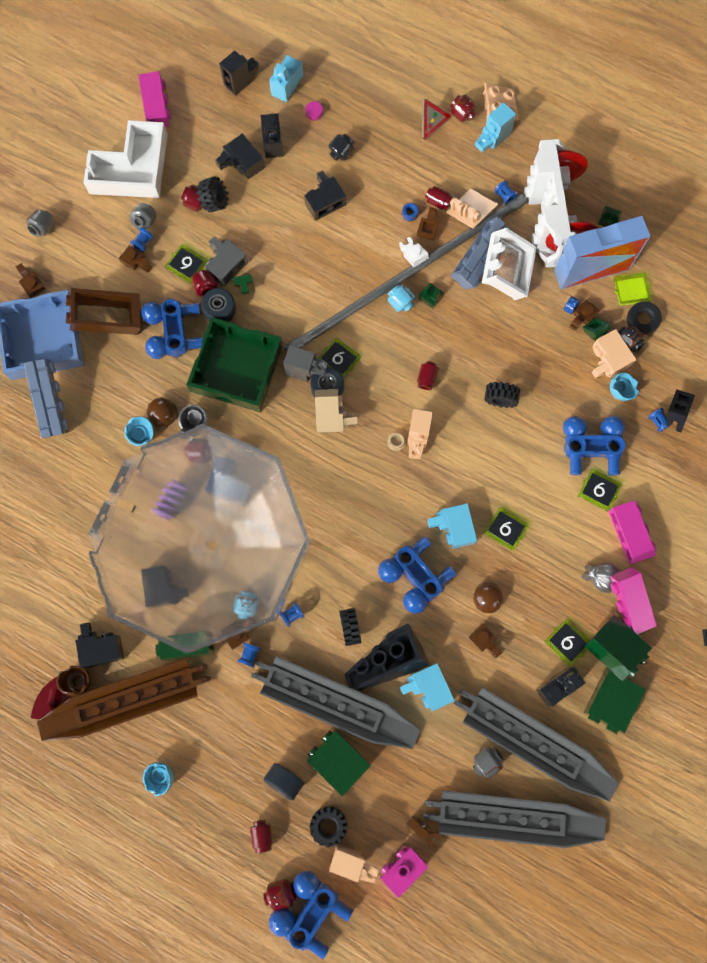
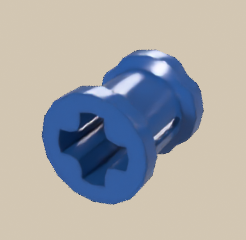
M507 180L499 183L494 191L503 198L505 205L518 196V193L509 187Z
M140 228L139 234L130 243L140 252H144L146 245L150 240L154 239V236L146 229Z
M663 408L658 409L648 417L649 420L652 419L659 433L668 428L666 425L668 418L664 414Z
M296 602L286 611L279 612L287 627L291 626L290 624L300 617H305Z
M244 643L243 646L245 648L241 659H238L237 662L255 667L254 661L261 648Z

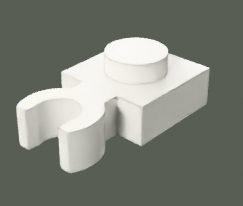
M410 237L407 238V245H404L402 242L399 243L404 257L413 267L429 259L425 249L419 243L414 245Z

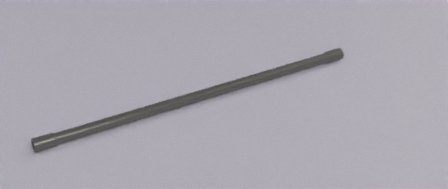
M520 194L509 201L508 204L483 219L474 229H467L430 253L429 259L416 267L411 265L306 334L284 346V349L287 352L289 346L299 349L303 348L304 345L480 233L489 219L496 217L501 219L525 205L527 198L524 194Z

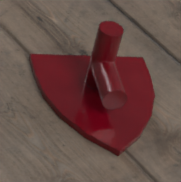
M58 676L42 688L36 697L30 718L41 719L66 700L72 698V696L65 695L58 689L56 683Z

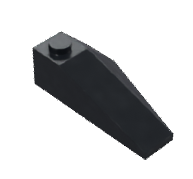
M409 624L391 631L385 636L386 639L372 648L373 651L364 659H360L344 674L349 688L361 691L429 666L424 649Z

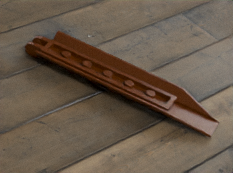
M187 658L69 698L36 721L41 741L82 738L198 697L196 685L211 681L210 676H204L201 679L194 680L193 673L204 671L207 669V665L203 664L191 668Z

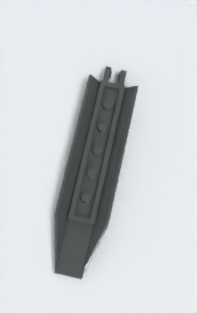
M277 656L272 667L257 661L256 665L259 668L269 671L267 678L252 672L251 677L264 682V686L260 691L261 695L368 742L413 749L420 729L388 704Z
M483 687L476 697L463 689L460 691L463 697L473 701L470 708L460 701L455 700L454 705L467 712L463 724L567 788L610 802L619 783L590 752Z
M443 791L441 802L425 800L424 805L427 807H440V815L425 813L423 814V819L439 821V834L558 848H569L605 841L606 819L568 804Z

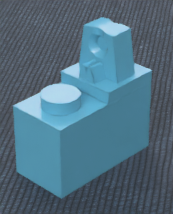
M286 55L281 65L277 63L274 73L270 78L271 94L285 102L288 101L303 77L301 61Z
M504 102L488 115L482 135L475 143V146L481 152L490 147L495 149L511 135L516 113Z
M468 504L441 509L440 512L436 513V517L427 520L429 528L439 527L440 530L448 531L446 539L448 545H452V549L473 545L477 542Z
M438 664L411 675V677L407 678L409 683L400 687L403 695L410 691H413L414 695L423 693L424 697L421 698L426 709L430 708L431 711L454 702V698Z

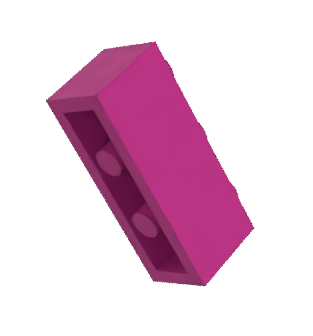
M159 71L139 74L146 122L164 123L165 128L170 127L169 120L172 119L170 108L166 106V104H169L167 93H164V89H167L165 79L161 78Z
M635 500L613 507L608 511L629 565L657 556L656 545L649 537V528L643 522L641 517L642 510Z
M631 567L610 576L612 581L610 586L618 600L616 605L623 616L621 621L636 634L656 627V621L641 573Z

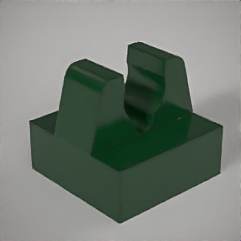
M605 206L598 225L607 227L618 223L622 211Z
M252 275L233 277L235 287H241L242 295L249 294L248 285L253 284Z
M429 282L419 294L418 299L433 309L444 296V292Z
M598 317L583 326L584 333L588 334L591 340L595 342L600 335H606L610 329L609 322Z

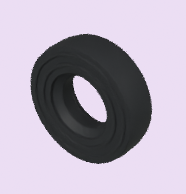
M647 301L636 303L627 314L628 326L634 325L645 335L654 332L659 327L662 319L659 308ZM640 312L648 313L651 317L650 323H640L637 315Z

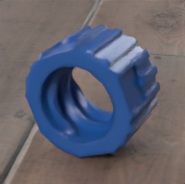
M407 203L403 206L402 215L404 220L410 222L416 220L418 207L415 204ZM412 210L414 213L412 215H408L406 211Z
M571 296L564 307V311L572 315L580 300Z

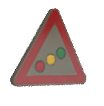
M428 99L422 100V139L424 140L451 117L449 113Z

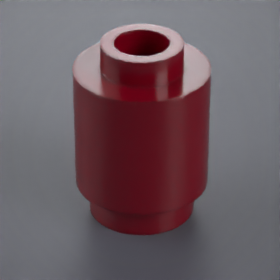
M436 186L429 188L425 195L427 203L441 210H447L450 206L449 202L453 198L450 196V193Z
M429 361L421 364L417 379L418 388L428 391L432 390L436 384L439 368L436 367L437 364Z
M265 820L253 822V826L249 828L252 848H255V853L271 851L273 839L270 823H266Z

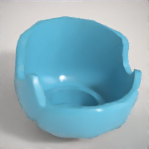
M626 372L616 374L610 382V392L615 399L620 401L635 399L640 392L637 390L638 381Z
M142 416L131 418L124 430L125 438L130 444L135 446L148 444L154 435L152 423Z
M154 762L145 769L143 774L145 789L154 793V796L165 794L173 785L174 773L167 764Z

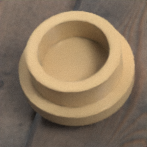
M392 433L387 439V445L392 451H401L406 445V439L401 433Z

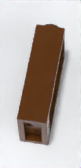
M71 288L70 294L66 295V306H69V312H66V324H69L70 331L138 335L141 328L140 293ZM85 305L125 308L130 311V323L78 320L77 307Z

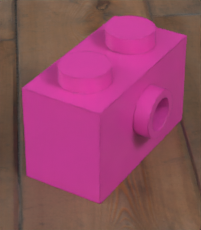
M410 845L407 848L403 846L396 853L397 858L392 863L388 861L380 870L382 872L380 879L397 898L428 868L427 863Z

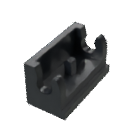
M676 389L667 413L669 414L666 421L667 427L670 426L671 421H676L678 423L676 431L682 432L695 397L694 394Z

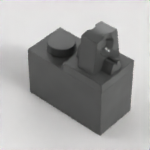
M213 236L209 243L210 247L214 249L213 253L216 256L208 260L205 268L214 275L216 281L221 286L225 287L248 263L246 254L228 239L221 242Z
M289 346L283 362L286 376L306 382L313 374L324 376L328 366L327 362L316 358L315 353Z

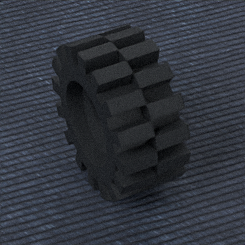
M214 176L201 180L198 183L197 189L199 191H197V195L200 196L198 201L202 202L200 205L204 206L205 211L215 212L223 210L228 205L229 197L226 195L229 194L228 191H225L227 187L226 185L223 186L224 182L220 181L219 177L216 178Z
M490 382L486 386L484 400L495 407L514 408L519 403L520 389L514 384L509 385L507 382L506 384L503 382Z
M355 608L340 610L345 645L360 644L361 637Z
M326 806L314 813L310 821V834L320 846L328 848L330 846H337L346 835L347 820L339 809ZM330 818L336 822L337 829L333 834L326 835L321 831L320 825L324 819Z

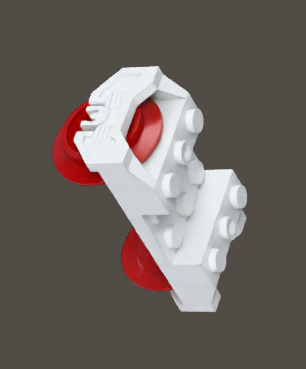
M559 139L540 141L539 151L535 157L534 164L530 167L531 175L527 178L528 186L524 189L529 205L541 204L542 212L538 214V224H535L532 244L537 247L536 252L545 262L546 267H556L559 258L564 252L569 236L599 229L593 223L578 222L576 215L568 216L564 190H569L568 185L571 184V181L579 178L586 171L588 161L584 155L567 150V146Z

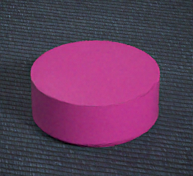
M315 101L309 102L305 107L307 118L310 120L320 119L323 115L322 105Z

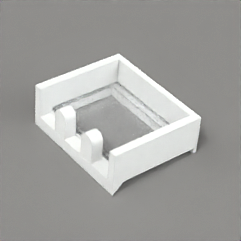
M508 228L491 233L482 283L495 287L512 297L513 300L528 297L537 247Z

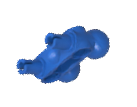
M168 299L161 304L151 301L142 307L141 316L146 323L156 325L163 321L165 339L161 336H153L147 340L145 351L149 357L161 359L167 355L178 358L186 354L188 350L200 349L202 347L203 337L188 339L184 337L182 318L185 315L200 314L199 303L182 304L180 301ZM171 309L176 310L174 313H168ZM174 343L180 344L177 348L171 347Z
M578 416L568 417L564 421L562 429L566 435L564 451L566 457L570 459V475H582L581 458L606 457L608 459V475H620V458H622L625 449V441L622 436L625 431L624 421L616 416L606 417L601 423L602 435H585L587 430L586 422ZM572 442H575L579 445L578 451L572 448ZM610 442L616 444V451L610 448Z
M425 536L414 545H406L390 559L383 560L378 567V575L384 582L394 583L403 574L415 588L407 591L403 597L405 609L413 614L423 612L427 604L444 591V585L456 576L455 571L450 566L439 575L434 576L419 558V555L431 546L430 541ZM407 555L410 558V562L404 563L401 561L400 556ZM426 585H432L435 588V593H428Z
M302 871L295 877L293 889L298 897L307 899L306 903L296 918L289 909L274 911L269 918V928L274 935L285 937L294 948L301 949L302 951L308 949L323 960L329 951V947L314 937L315 933L329 912H334L347 922L353 913V909L338 900V893L333 891L329 885L321 881L319 882L315 873ZM321 893H327L329 899L322 902L318 899V896ZM296 931H303L305 933L303 938L297 939L294 937Z

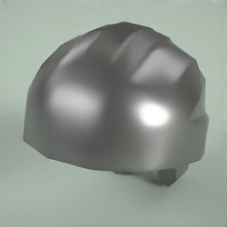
M193 404L181 410L178 419L181 427L180 436L193 439L195 434L205 428L208 417L206 411L201 406Z
M604 563L596 567L585 566L589 573L583 574L582 579L586 581L591 580L593 585L601 592H613L610 586L612 584L610 576L621 572L615 565Z

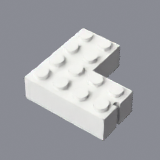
M128 121L124 152L88 150L87 168H85L83 183L89 194L160 198L168 136L164 123Z

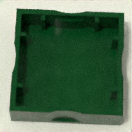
M211 317L202 340L200 353L194 362L186 384L189 391L261 413L283 348L282 337L258 330L245 329L234 323Z

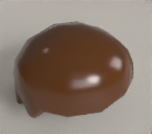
M155 398L148 404L146 414L148 420L154 425H171L177 418L178 410L176 405L170 400Z
M484 582L475 589L473 595L474 604L483 613H494L502 605V591L497 585Z
M69 666L67 670L61 671L58 674L56 683L62 693L74 697L83 694L89 688L91 677L89 671L85 668Z

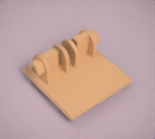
M485 83L483 96L485 97L486 117L488 118V115L504 102L516 113L515 120L518 121L514 89Z
M470 188L460 199L457 197L451 198L449 202L451 208L447 213L474 229L498 204Z

